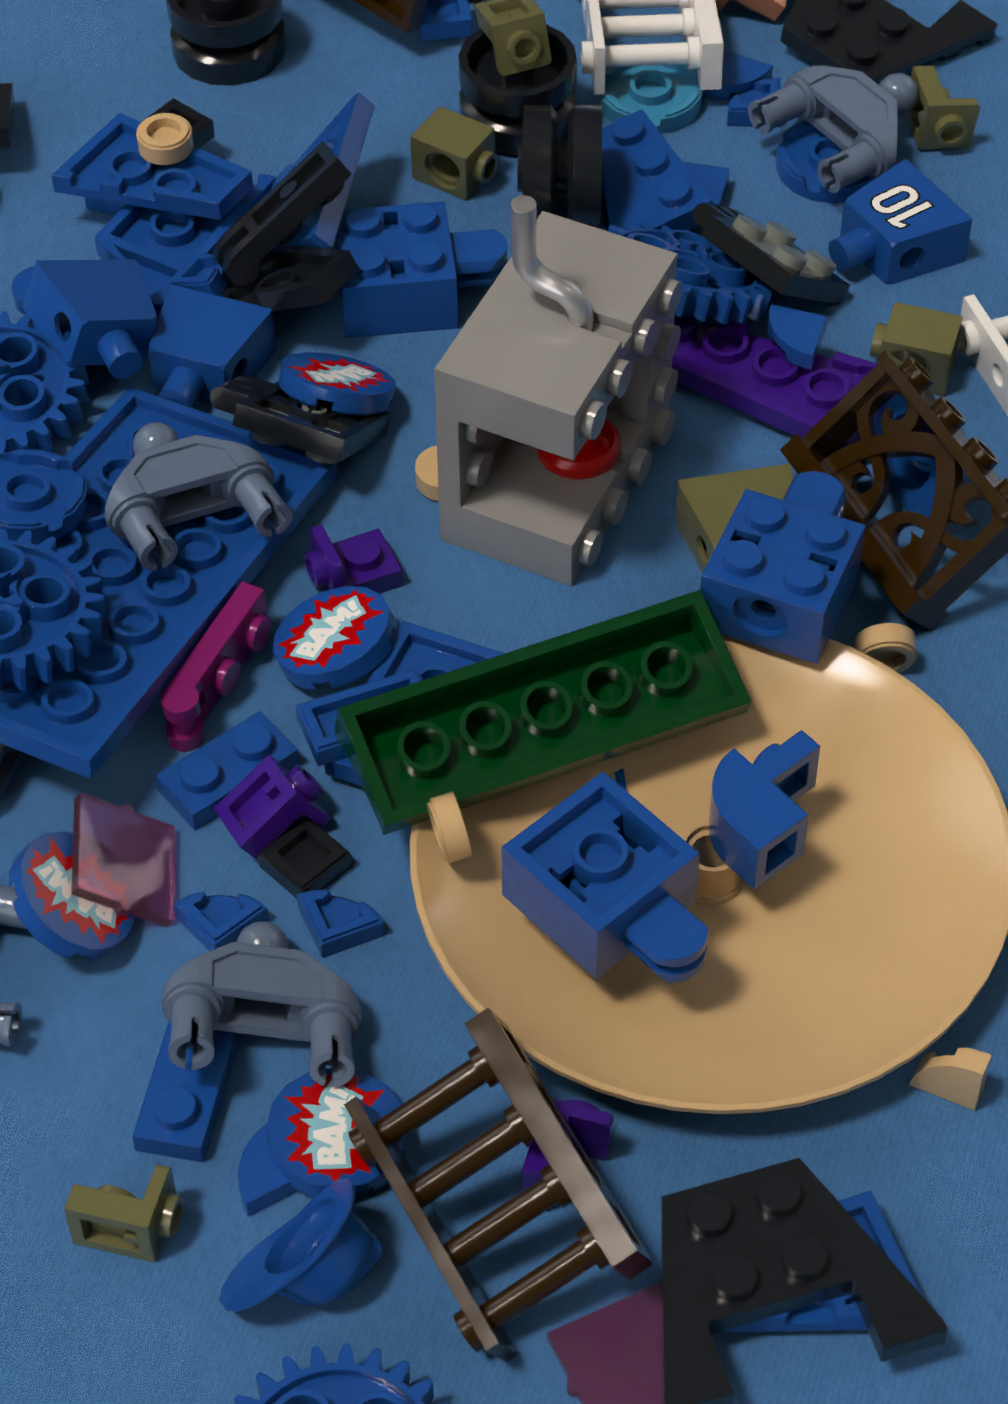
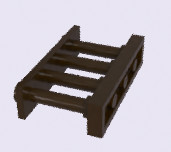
M487 1008L464 1023L477 1046L468 1051L469 1060L382 1118L376 1110L357 1097L345 1103L344 1106L356 1125L355 1128L348 1132L352 1144L370 1168L377 1164L380 1166L462 1308L453 1314L460 1332L475 1352L478 1353L485 1348L486 1352L508 1362L517 1356L518 1352L503 1326L595 1265L601 1270L611 1265L612 1268L630 1280L653 1265L654 1262L508 1025ZM485 1083L491 1088L500 1083L513 1103L503 1110L506 1118L418 1177H415L396 1143ZM521 1142L526 1147L536 1142L549 1165L540 1170L542 1178L451 1238L431 1203ZM573 1202L586 1223L585 1227L577 1231L579 1240L487 1300L467 1264L557 1203H560L565 1208Z

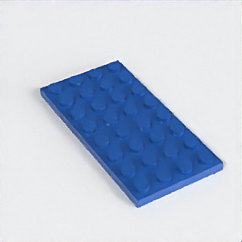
M129 387L65 455V458L74 464V471L81 476L83 474L87 481L88 503L87 513L74 530L56 540L57 553L70 547L76 548L77 562L90 560L93 577H100L102 580L105 621L101 622V640H91L92 654L89 657L74 655V671L68 672L54 666L52 668V683L47 684L36 675L27 677V691L21 692L13 680L4 681L0 691V744L92 779L163 692L240 583L243 581L250 584L337 478V463L326 464L316 462L305 455L306 450L288 444L276 446L258 442L252 437V432L233 426V422ZM162 422L175 430L179 439L200 435L237 442L259 452L271 466L274 473L273 487L282 500L290 507L293 517L288 528L278 535L268 519H265V522L272 530L271 537L260 535L244 508H238L237 506L164 527L169 536L177 543L178 553L170 565L162 568L155 554L150 552V555L157 564V570L151 571L141 565L136 552L128 540L117 537L111 532L106 524L104 514L106 502L115 481L135 456L132 447L134 436L146 424Z

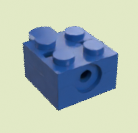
M445 201L343 210L335 237V248L350 250L359 268L342 285V292L340 293L345 338L458 329L457 288L493 284L508 262L507 241L505 237L495 229L450 233Z
M802 472L791 482L783 500L745 489L701 575L700 590L720 634L818 664L859 576L866 527L865 524L842 518L846 500L843 484L835 477L823 472Z
M605 772L599 773L501 847L502 895L595 979L602 976L629 953H633L657 976L668 983L686 981L696 976L704 966L707 955L708 927L687 909L696 901L700 853Z

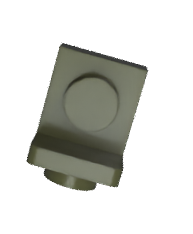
M489 0L475 4L478 25L493 43L497 70L502 76L550 64L551 53L545 14L534 0Z
M913 66L911 77L918 85L919 98L915 107L905 116L918 150L968 148L972 142L980 111L977 99H950L949 91L947 88L942 87L934 66Z
M157 1164L143 1199L136 1198L129 1191L117 1186L102 1185L96 1189L73 1184L64 1211L73 1244L155 1263L164 1237L174 1238L178 1231L183 1214L184 1198L182 1195L176 1194L172 1168Z

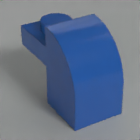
M803 730L781 745L774 743L766 747L757 756L753 764L733 748L720 761L714 773L709 817L710 839L722 861L753 890L804 855L809 814L794 801L815 787L820 745Z

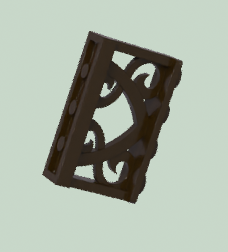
M885 350L876 359L879 363L803 437L796 433L780 451L797 474L810 471L823 472L835 477L843 484L846 500L842 518L866 525L861 560L902 615L933 631L950 615L946 609L1008 552V477L1002 481L993 470L999 464L997 457L981 440L975 436L969 440L960 429L967 421L959 410L945 397L941 396L939 399H936L930 392L929 388L935 383L931 375L912 357H909L903 363ZM893 395H903L907 402L905 416L900 420H894L893 409L887 407L881 419V427L884 434L876 435L873 426L875 413ZM924 420L935 434L919 432ZM859 430L861 440L837 450ZM905 456L935 459L936 487L930 517L927 518L920 513L912 511H901L878 520L875 515L886 499L890 484V472L886 459ZM872 464L874 473L873 485L866 492L858 493L856 488L858 480L863 476H870L872 478L866 466ZM963 470L973 482L963 485ZM985 500L990 504L992 511L991 522L972 540H960L952 536L956 523L966 528L982 523L977 519L970 518V507L974 502ZM914 526L924 530L922 538L911 533V541L908 546L904 548L899 547L898 537L904 528ZM949 548L957 554L929 580L946 549Z

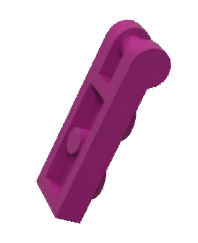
M242 581L163 690L161 705L163 715L167 720L165 724L167 742L174 750L189 752L197 749L205 739L203 722L221 696L227 697L232 693L238 682L240 670L252 652L258 653L266 644L271 630V620L267 617L264 589Z

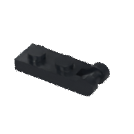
M323 141L215 244V258L234 284L244 286L254 282L259 276V262L277 245H283L292 240L300 231L303 220L319 205L323 206L333 201L342 191L344 181L352 175L337 155Z

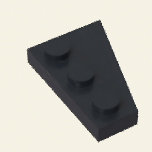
M277 245L259 262L260 272L254 282L244 286L236 285L227 276L228 285L221 297L271 308L272 312L324 304L333 300L342 292V285L359 268L350 250Z

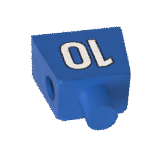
M905 159L846 199L843 205L840 237L829 242V255L841 271H847L863 263L883 283L895 284L965 261L972 218L913 164Z

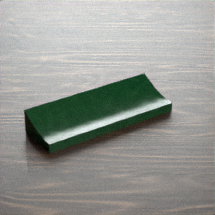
M701 590L340 707L337 710L334 733L361 782L383 835L430 820L427 808L430 798L453 792L459 809L743 714L748 711L751 699Z

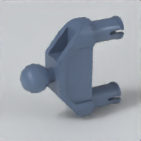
M811 66L791 74L784 82L783 88L759 100L752 101L748 106V116L753 127L756 130L760 128L759 133L767 134L774 128L798 117L811 123L843 151L830 158L821 160L817 166V173L822 185L825 188L829 187V192L837 193L865 176L877 178L895 166L898 134L897 116L905 115L915 107L919 98L918 85L911 76L903 73L889 74L878 85L862 71L831 66Z
M162 422L148 423L140 428L134 436L132 447L135 456L115 481L109 493L104 514L106 524L111 532L117 537L128 540L136 552L141 565L151 571L157 570V564L150 555V552L155 554L162 568L170 565L178 553L177 543L169 536L164 527L237 506L238 508H244L260 535L271 537L272 530L265 522V519H268L278 535L288 528L293 517L292 510L273 487L274 473L271 466L259 452L237 442L200 435L179 439L177 432Z
M267 921L254 922L243 928L236 942L229 943L188 961L166 982L162 992V1012L171 1023V1040L168 1046V1053L172 1063L179 1068H185L186 1048L192 1049L191 1070L206 1067L211 1063L215 1053L213 1030L311 1042L309 1074L316 1083L325 1086L326 1065L331 1067V1087L344 1085L352 1079L355 1073L352 1040L358 1035L362 1027L361 1006L358 998L350 986L336 973L305 952L289 949L286 934L278 925Z

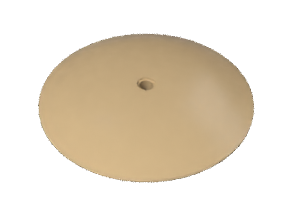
M721 634L751 699L747 712L460 809L468 834L472 857L452 863L444 861L431 820L412 825L410 836V873L419 919L428 944L445 975L465 1002L477 1014L489 1008L506 1023L526 1056L556 1074L587 1088L636 1104L680 1112L708 1114L762 1113L808 1105L843 1095L874 1082L913 1060L941 1038L967 1011L987 983L1002 952L1008 933V812L1000 789L984 758L962 728L925 692L884 663L832 639H829L818 664ZM803 730L820 745L815 787L794 801L809 814L804 855L753 890L722 861L712 845L709 834V817L714 773L720 761L733 748L753 764L757 756L766 747L774 743L781 745ZM623 768L626 791L629 790L628 793L700 853L696 901L687 909L708 927L707 955L704 966L696 976L686 981L668 983L657 976L633 953H629L602 976L595 979L502 895L501 847L602 771L616 782L614 772Z

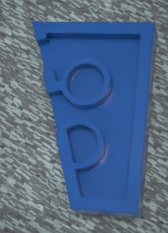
M643 109L622 117L602 128V183L609 225L622 228L623 223H629L640 229L641 223H646L658 230H661L662 225H666L672 230H688L697 226L698 224L693 219L694 208L699 203L713 205V202Z
M118 113L51 175L54 192L221 220L253 189L252 171L194 145L191 154L175 164L156 165L144 160L139 154L136 130L141 122L122 113Z

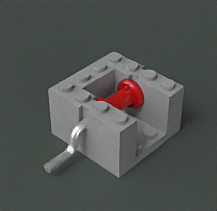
M522 195L515 197L511 201V258L434 368L440 540L572 586L584 565L591 567L595 563L602 547L603 534L608 525H617L621 520L627 505L628 492L633 484L641 485L644 482L650 469L652 453L657 444L664 446L672 434L676 413L670 411L669 408L670 399L675 391L678 380V371L672 368V357L677 349L681 332L680 327L674 325V314L682 297L683 283L676 280L678 253L542 211L537 218L536 201L530 196Z

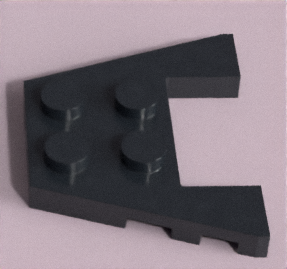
M796 0L783 26L780 42L816 66H831L862 71L879 85L880 81L889 74L903 73L911 76L913 66H920L934 59L945 62L958 56L960 49L976 42L980 47L989 43L994 38L998 23L962 0H959L929 28L886 0Z
M800 1158L662 1196L663 1404L733 1403L734 1393L711 1334L848 1294L854 1296L881 1362L945 1343L948 1329L944 1320Z

